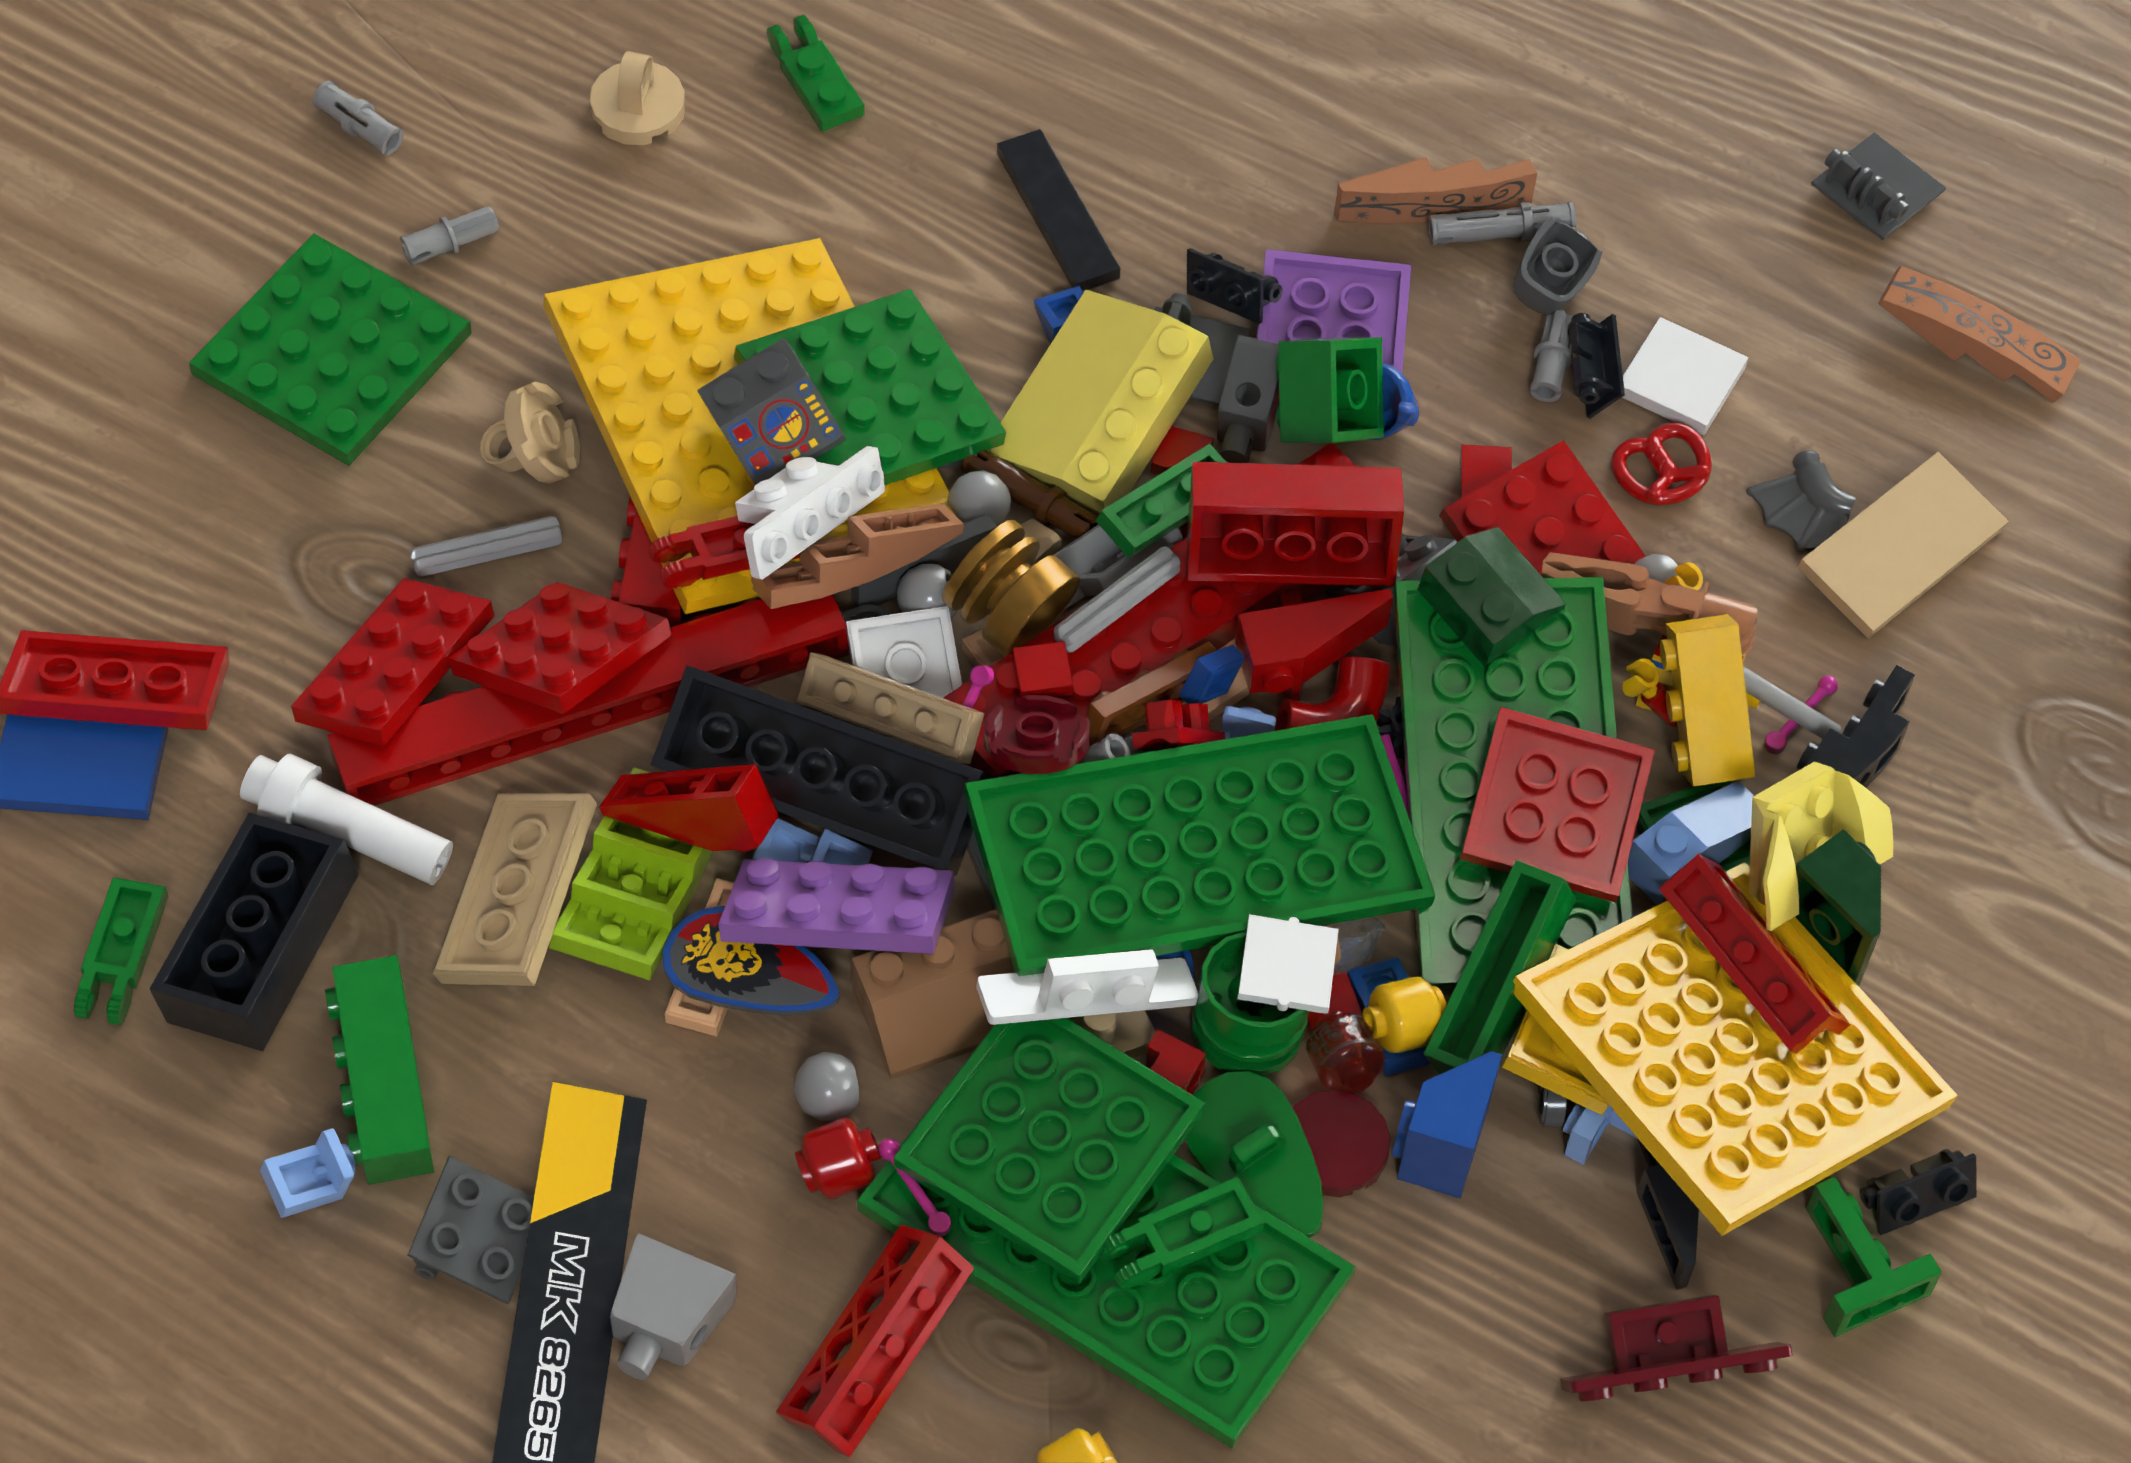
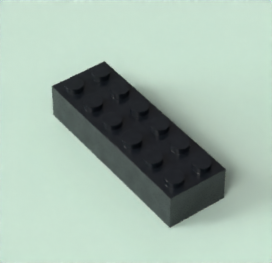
M688 665L686 666L651 762V766L665 771L756 764L778 812L929 867L953 871L955 876L958 874L973 833V826L964 797L965 783L993 778L992 775L976 768Z

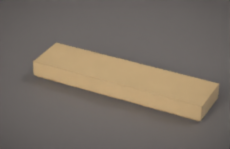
M810 653L797 703L964 764L971 763L985 714L818 653Z

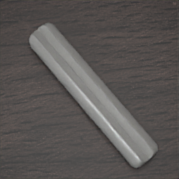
M549 516L414 547L411 550V560L416 575L423 577L557 546L562 543V533L557 518Z
M1168 547L1158 549L1055 626L1053 636L1055 642L1064 641L1067 653L1077 650L1178 574L1181 563L1179 557Z

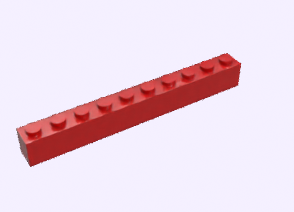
M833 594L820 599L770 609L762 599H749L737 607L715 614H701L689 622L670 627L671 636L565 714L485 686L465 692L455 691L445 695L440 700L418 706L384 747L337 733L328 734L333 764L344 793L373 806L669 713L687 665L751 687L806 669L810 653L823 654L834 659L848 656L847 625Z

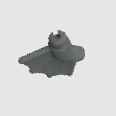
M1805 450L1795 455L1792 461L1795 468L1793 474L1750 486L1746 490L1747 495L1751 496L1761 506L1765 516V525L1789 535L1796 543L1799 551L1814 550L1846 525L1856 499L1855 496L1835 486L1825 464L1820 462L1817 452Z

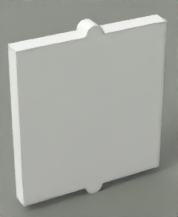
M1249 914L1237 999L1276 1005L1280 1011L1294 1008L1328 1014L1338 929L1299 923L1296 917H1291L1287 921Z

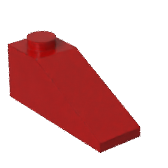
M1391 589L1238 614L1235 645L1245 656L1242 669L1249 694L1265 691L1280 693L1291 687L1300 686L1387 627L1393 600Z
M756 764L621 775L599 806L603 816L709 851L736 850L738 852H746L758 848L779 817Z

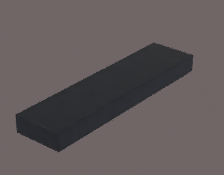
M1039 129L997 143V155L1071 287L1080 286L1082 291L1120 279V266L1042 130Z

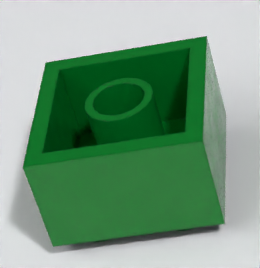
M1382 337L1278 341L1275 369L1279 378V406L1276 418L1280 428V443H1338L1384 438Z

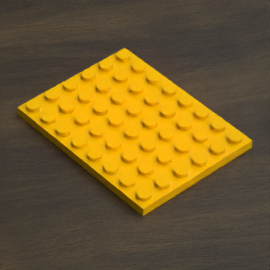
M820 238L544 294L543 302L544 311L652 543L663 536L667 537L669 534L686 531L687 527L738 516L735 502L754 490L755 485L697 390L738 366L734 360L736 345L855 307ZM935 468L886 485L882 495L852 516L943 503L953 514L954 512L948 506L949 491L938 469ZM848 519L819 540L848 536ZM689 552L682 559L692 557L691 553ZM800 558L789 560L787 563L798 562ZM668 561V562H666L665 564H664V563H661V564H662L663 568H665L664 566H667V565H669V563H674V562H669V561ZM750 569L705 580L701 577L691 586L673 588L685 614L759 597L753 590Z

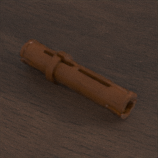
M988 450L980 451L977 456L973 454L963 460L961 468L963 473L967 474L984 470L997 475L1008 487L1011 500L1035 514L1037 517L1036 521L1044 526L1053 525L1074 539H1078L1098 525L1096 522L1098 515L1069 500L1066 497L1067 492L1059 487L1049 488Z

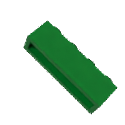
M1515 861L1424 1052V1056L1438 1073L1447 1072L1491 1051L1502 1054L1503 1057L1525 1010V1007L1514 995L1515 984L1513 980L1515 976L1549 959L1577 900L1564 878L1521 861Z
M398 955L332 966L335 987L325 989V996L330 1021L340 1020L342 1035L333 1036L332 1041L337 1068L348 1067L350 1083L341 1084L340 1093L345 1118L355 1116L357 1132L347 1134L349 1150L353 1154L355 1166L363 1165L368 1185L435 1173Z

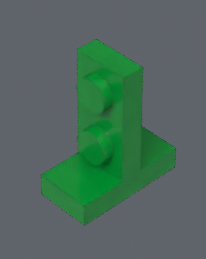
M1835 1177L1815 1185L1806 1210L1852 1285V1288L1833 1295L1823 1319L1834 1337L1931 1296L1942 1274L1931 1253L1892 1270L1890 1257L1885 1246L1880 1240L1871 1237L1862 1222V1212L1855 1197L1849 1192L1845 1193Z

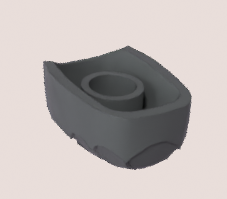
M1551 217L1536 232L1522 257L1514 277V294L1528 308L1538 313H1545V315L1553 314L1556 310L1563 308L1589 281L1599 265L1602 251H1599L1581 232Z

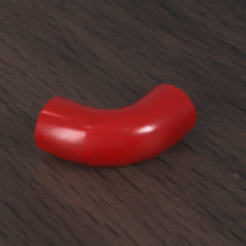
M1356 656L1340 658L1336 685L1331 697L1321 703H1306L1285 698L1281 702L1275 716V731L1372 714L1375 721H1377L1379 710L1382 708L1387 694L1391 666L1384 661Z

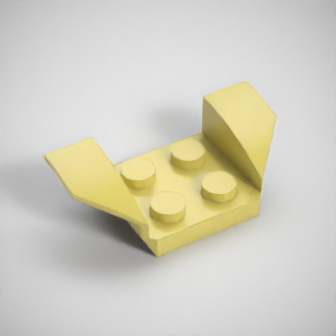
M1813 762L1752 797L1749 894L1757 899L1759 903L1766 905V930L1772 931L1799 914L1796 865L1844 829L1856 842L1865 844L1872 851L1879 864L1893 857V828L1890 808L1848 774L1835 771L1830 766Z

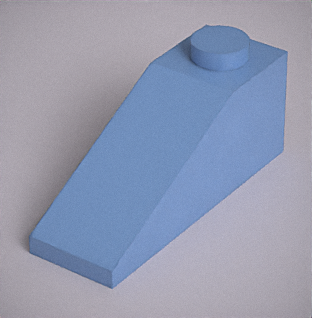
M1737 781L1671 811L1633 840L1628 858L1629 878L1657 905L1667 901L1659 888L1698 853L1719 864L1751 839L1752 797L1754 795Z

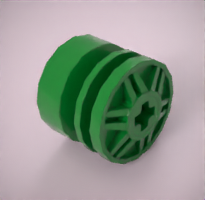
M1245 931L1227 936L1210 949L1202 965L1198 983L1199 997L1191 1016L1192 1038L1197 1048L1206 1053V1059L1216 1068L1225 1072L1250 1071L1266 1076L1281 1071L1295 1059L1304 1039V1031L1307 1027V1017L1310 1011L1294 1008L1280 1011L1276 1005L1237 999L1246 939Z

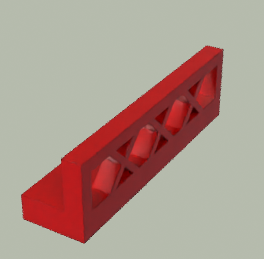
M1698 853L1659 888L1669 903L1791 1052L1799 1053L1825 1029L1840 1035L1851 1025L1775 931L1766 930V920L1718 863Z
M901 1224L776 1413L785 1421L812 1431L835 1452L850 1458L963 1287L974 1267L941 1236ZM911 1245L917 1246L910 1259L899 1266ZM884 1295L878 1307L868 1313L873 1302ZM853 1342L846 1355L836 1361L843 1347ZM821 1389L820 1394L808 1412L803 1411L802 1409L811 1395Z

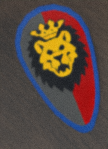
M725 906L701 909L684 918L669 933L662 950L663 968L673 987L689 998L718 1007L779 1016L808 1015L828 1011L834 1008L840 999L839 988L830 971L816 955L804 946L721 941L718 924Z

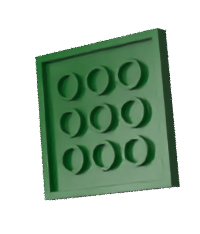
M313 233L189 362V366L193 376L350 466L472 332L470 321Z
M912 289L745 342L735 347L734 360L739 365L785 337L847 439L817 457V462L839 466L866 446L877 447L884 474V485L886 486L1004 444L1005 429Z
M1067 1018L996 1024L893 1158L894 1167L907 1173L926 1188L1080 1284L1101 1256L1109 1237L1119 1231L1204 1114L1205 1102Z

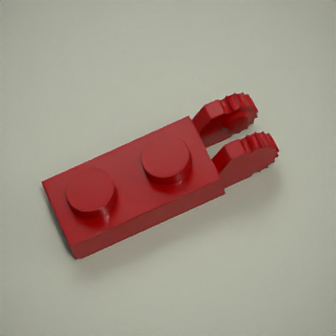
M738 516L690 526L687 527L686 531L669 534L667 537L663 536L653 541L652 544H649L650 547L648 548L651 560L658 564H665L668 561L674 562L664 566L665 568L661 569V573H659L663 586L666 589H677V587L691 586L701 577L705 580L749 570L750 566L744 533L755 524L738 521ZM689 552L691 553L692 557L682 559ZM799 553L798 555H796V556H795L794 558H792L791 560L800 558V554H801V553Z

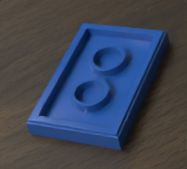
M7 714L0 742V809L149 820L168 728Z

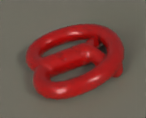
M1668 423L1652 431L1648 437L1633 438L1621 443L1613 452L1611 467L1617 482L1628 494L1644 503L1662 506L1682 502L1697 494L1709 480L1712 461L1707 444L1696 430L1681 423ZM1670 438L1682 439L1691 447L1697 465L1677 468L1662 443ZM1644 453L1658 474L1659 478L1649 488L1640 484L1629 472L1626 460L1630 455ZM1687 481L1679 487L1667 490L1673 483Z

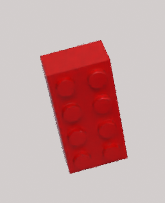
M1192 462L1187 528V580L1394 586L1404 518L1402 468Z

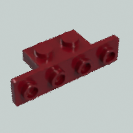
M1708 1295L1604 1313L1613 1369L1560 1378V1383L1563 1391L1578 1393L1579 1401H1593L1613 1397L1612 1387L1633 1383L1635 1392H1645L1667 1388V1377L1688 1374L1689 1382L1696 1383L1723 1378L1722 1368L1743 1365L1744 1373L1775 1370L1778 1368L1777 1359L1791 1357L1793 1353L1791 1344L1781 1342L1728 1350L1719 1296Z

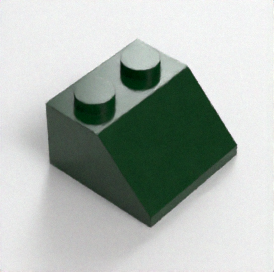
M1499 527L1461 539L1425 566L1418 587V591L1484 667H1487L1566 606V603Z
M1843 829L1797 863L1799 914L1795 917L1859 986L1881 933V865L1876 861L1874 854L1865 844L1856 842Z

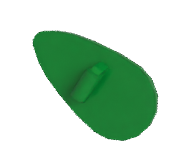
M1250 1071L1227 1072L1208 1080L1193 1095L1205 1102L1204 1114L1185 1138L1193 1157L1207 1174L1219 1183L1239 1177L1255 1205L1309 1238L1315 1236L1320 1231L1323 1221L1324 1201L1321 1179L1300 1121L1283 1091L1269 1078Z

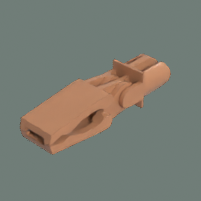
M1552 552L1543 561V578L1603 577L1607 628L1611 631L1630 636L1637 632V628L1656 630L1660 634L1667 636L1666 623L1728 614L1739 625L1742 655L1749 653L1754 646L1758 609L1753 604L1708 593L1709 582H1705L1703 590L1698 591L1683 587L1682 585H1667L1651 579L1646 567L1635 564Z

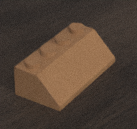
M997 909L942 927L934 954L874 950L851 958L852 990L890 1079L974 1051L994 1026L987 1020L976 989L978 977L1015 973Z

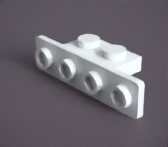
M866 446L839 466L820 463L811 457L793 459L786 464V468L770 479L757 483L754 486V490L735 502L738 521L755 524L744 533V541L753 578L763 580L843 523L848 517H851L884 493V474L877 447Z
M1153 949L1048 959L1045 972L1042 974L1018 976L1017 973L985 975L978 977L976 985L987 1020L992 1025L1194 1006L1199 997L1186 960L1183 958L1157 960Z

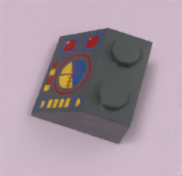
M785 337L697 390L754 485L770 479L786 468V464L793 459L800 457L816 459L847 440Z

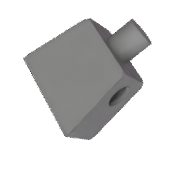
M638 1233L634 1240L610 1316L613 1336L619 1341L626 1343L617 1361L618 1368L633 1378L646 1380L658 1357L678 1366L687 1365L734 1305L737 1299L736 1274Z

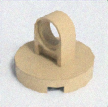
M626 51L621 63L613 65L601 73L592 85L590 112L593 121L595 120L602 127V133L607 138L625 145H647L652 143L653 136L661 135L665 131H667L669 136L676 131L684 119L685 91L680 79L667 67L654 63L652 56Z
M536 381L511 391L505 402L504 420L490 426L482 437L480 443L482 458L487 463L505 472H514L524 468L537 481L548 484L570 476L569 470L577 468L580 462V441L573 418L564 421L561 412L556 406L563 403L559 394L547 384ZM508 437L512 449L507 456L499 459V446Z

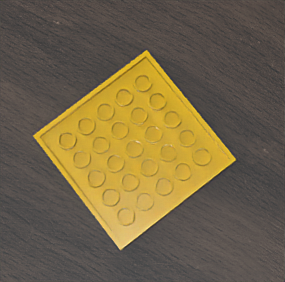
M1744 862L1726 871L1766 920V905L1759 903L1757 899L1749 894V865ZM1667 900L1515 976L1513 980L1515 984L1514 995L1721 1236L1950 1108L1958 1095L1796 917L1775 928V933L1851 1024L1840 1035L1825 1029L1797 1054L1791 1052Z

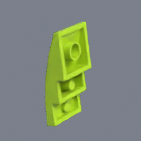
M634 767L630 774L651 772ZM604 816L594 832L593 849L572 882L571 899L555 925L549 949L650 981L663 958L662 950L668 935L681 922L713 851Z

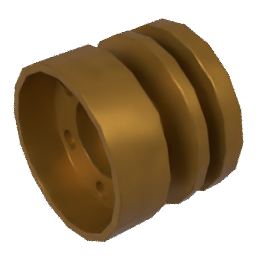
M1007 520L996 527L968 552L950 578L942 595L943 603L952 611L962 609L961 617L967 624L976 623L990 614L983 628L982 635L1004 657L1013 652V648L1021 647L1051 627L1066 609L1080 584V577L1055 555H1049L1032 566L1040 549V543L1035 537L1023 539L1025 535L1024 528L1015 520Z

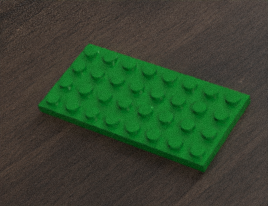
M1603 577L1544 578L1566 603L1565 608L1487 667L1481 664L1418 591L1421 580L1395 581L1393 595L1408 816L1436 895L1431 907L1415 909L1419 977L1428 981L1431 986H1437L1439 989H1455L1509 873L1460 859L1500 707L1617 739ZM1628 862L1616 903L1572 891L1577 900L1556 944L1566 949H1571L1632 918Z
M1373 714L1075 764L1066 770L1050 774L1021 773L965 783L964 787L965 802L1014 972L1018 976L1044 973L1047 960L1053 958L1152 949L1155 956L1214 946L1227 936L1247 931L1249 914L1287 921L1291 917H1296L1299 923L1325 926L1431 907L1436 897Z
M955 1076L951 1079V1081L947 1084V1086L940 1093L937 1099L933 1102L930 1108L926 1111L923 1117L919 1120L916 1126L912 1129L909 1135L905 1138V1140L900 1145V1149L911 1136V1134L914 1132V1130L917 1128V1126L920 1124V1122L924 1119V1117L927 1115V1113L930 1111V1109L933 1107V1105L936 1103L939 1097L943 1094V1092L946 1090V1088L949 1086V1084L952 1082ZM1173 1155L1117 1233L1137 1224L1138 1219L1221 1183L1176 1155ZM888 1160L857 1200V1211L893 1234L896 1233L901 1224L931 1233L928 1228V1216L891 1161ZM920 1184L936 1210L944 1212L950 1217L951 1229L942 1238L974 1267L967 1281L1231 1449L1236 1445L1353 1278L1356 1267L1254 1204L1264 1222L1262 1233L1164 1275L1159 1272L1150 1281L1125 1290L1120 1289L1114 1276L1125 1265L1150 1254L1144 1242L1134 1252L1114 1260H1105L1101 1254L1082 1282L1078 1284Z

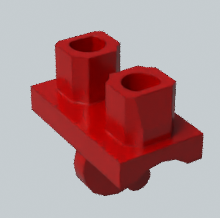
M1179 700L1146 703L1147 731L1132 733L1133 749L1144 751H1158L1226 739L1225 732L1210 730L1208 704L1193 703L1182 705Z

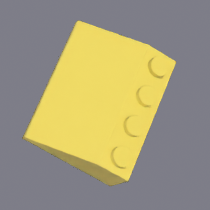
M1085 290L1000 422L1006 431L1004 444L988 451L1049 488L1059 487L1067 492L1066 497L1069 500L1099 516L1103 509L1130 493L1214 360L1209 337L1165 313Z

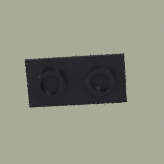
M1191 248L1187 249V294L1258 324L1263 323V306L1271 302H1278L1282 296L1283 288L1278 284L1277 278L1271 275L1263 276L1253 271L1247 272L1245 268L1224 260L1217 253L1207 255Z
M1578 313L1571 318V322L1567 326L1571 350L1579 355L1573 359L1574 394L1586 405V415L1590 419L1625 396L1617 321L1614 314L1598 323L1592 320L1589 314Z
M1944 1149L1936 1155L1911 1164L1910 1170L1914 1176L1912 1178H1909L1902 1169H1898L1878 1178L1868 1179L1867 1186L1860 1189V1197L1866 1208H1877V1230L1880 1236L1977 1197L1976 1155L1973 1153L1964 1157L1963 1153L1959 1150L1951 1152L1949 1149Z

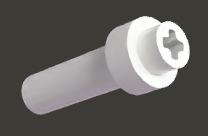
M290 753L285 755L279 762L259 755L248 768L241 784L240 798L257 805V815L298 827L303 826L312 831L344 839L347 847L430 885H434L442 876L452 854V841L322 783L321 767Z

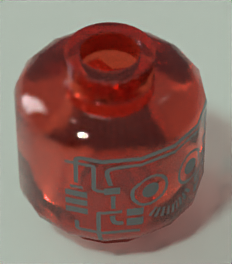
M1344 1011L1331 1012L1317 1021L1307 1037L1306 1051L1321 1084L1329 1090L1351 1093L1363 1091L1373 1083L1384 1068L1386 1058L1379 1040L1374 1038L1372 1028L1360 1014Z

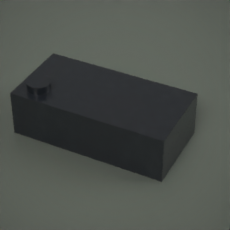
M248 813L150 987V991L167 1023L259 1051L265 1049L359 875L344 839Z

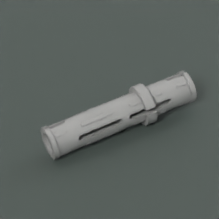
M1522 202L1518 204V207L1508 209L1470 211L1455 214H1431L1428 216L1429 241L1431 246L1518 237L1522 241H1531L1539 228L1551 217L1558 222L1575 228V206L1573 202L1531 206L1530 202Z

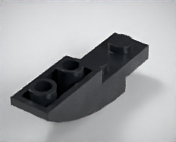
M1896 665L1886 682L1878 678L1864 700L1863 706L1868 709L1863 717L1860 718L1853 715L1842 734L1830 728L1819 745L1811 741L1803 752L1796 769L1800 770L1813 762L1830 766L1835 771L1848 774L1866 788L1886 768L1900 749L1910 721L1898 715V712L1906 701L1915 674Z

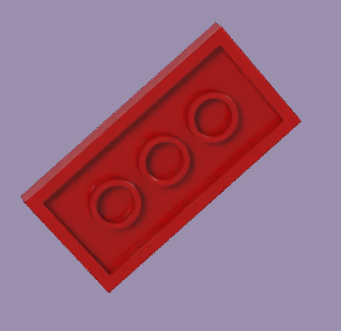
M403 578L291 705L295 722L384 747L451 667L448 657L467 645L471 638L479 635L493 619L494 612L491 600Z
M21 630L0 682V714L207 730L229 665L228 647Z

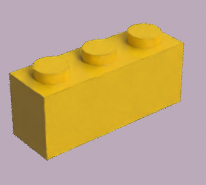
M1728 614L1666 623L1667 639L1660 640V655L1664 670H1671L1673 690L1666 691V706L1670 721H1677L1679 741H1673L1671 745L1676 772H1683V775L1693 787L1755 777L1738 623Z

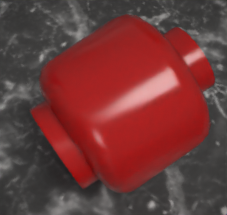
M846 1117L839 1118L805 1133L801 1143L802 1150L795 1152L798 1167L811 1193L820 1191L824 1197L831 1200L869 1185L875 1178L873 1162L882 1158L878 1152V1144L871 1129L868 1127L860 1131L856 1123Z

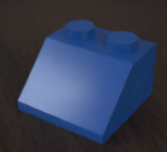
M1491 1051L1424 1081L1417 1102L1406 1099L1392 1152L1393 1157L1401 1159L1397 1176L1398 1180L1461 1199L1489 1108L1502 1054Z

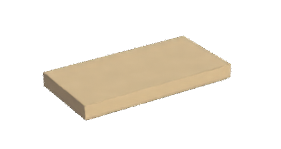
M1937 452L1806 555L1797 568L1869 639L2003 531L2009 521Z
M589 793L497 794L433 975L441 984L535 986L597 806L596 801Z

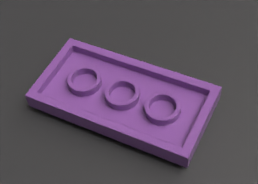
M769 858L743 859L718 924L720 940L723 942L934 954L955 890L954 872L950 870H933L928 867L896 868L880 867L875 864L860 866L827 864L821 861L806 863L775 861Z

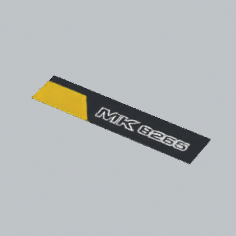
M552 1082L492 1463H595L613 1339L610 1316L622 1277L647 1104L646 1099Z

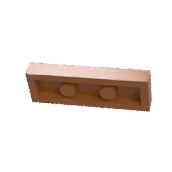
M1209 641L1191 651L1188 649L1182 650L1173 656L1167 664L1154 671L1144 670L1137 674L1129 684L1114 692L1105 691L1099 694L1087 708V719L1090 722L1089 746L1106 738L1111 733L1123 736L1145 724L1146 703L1163 700H1179L1181 704L1185 701L1179 694L1196 660L1218 650Z

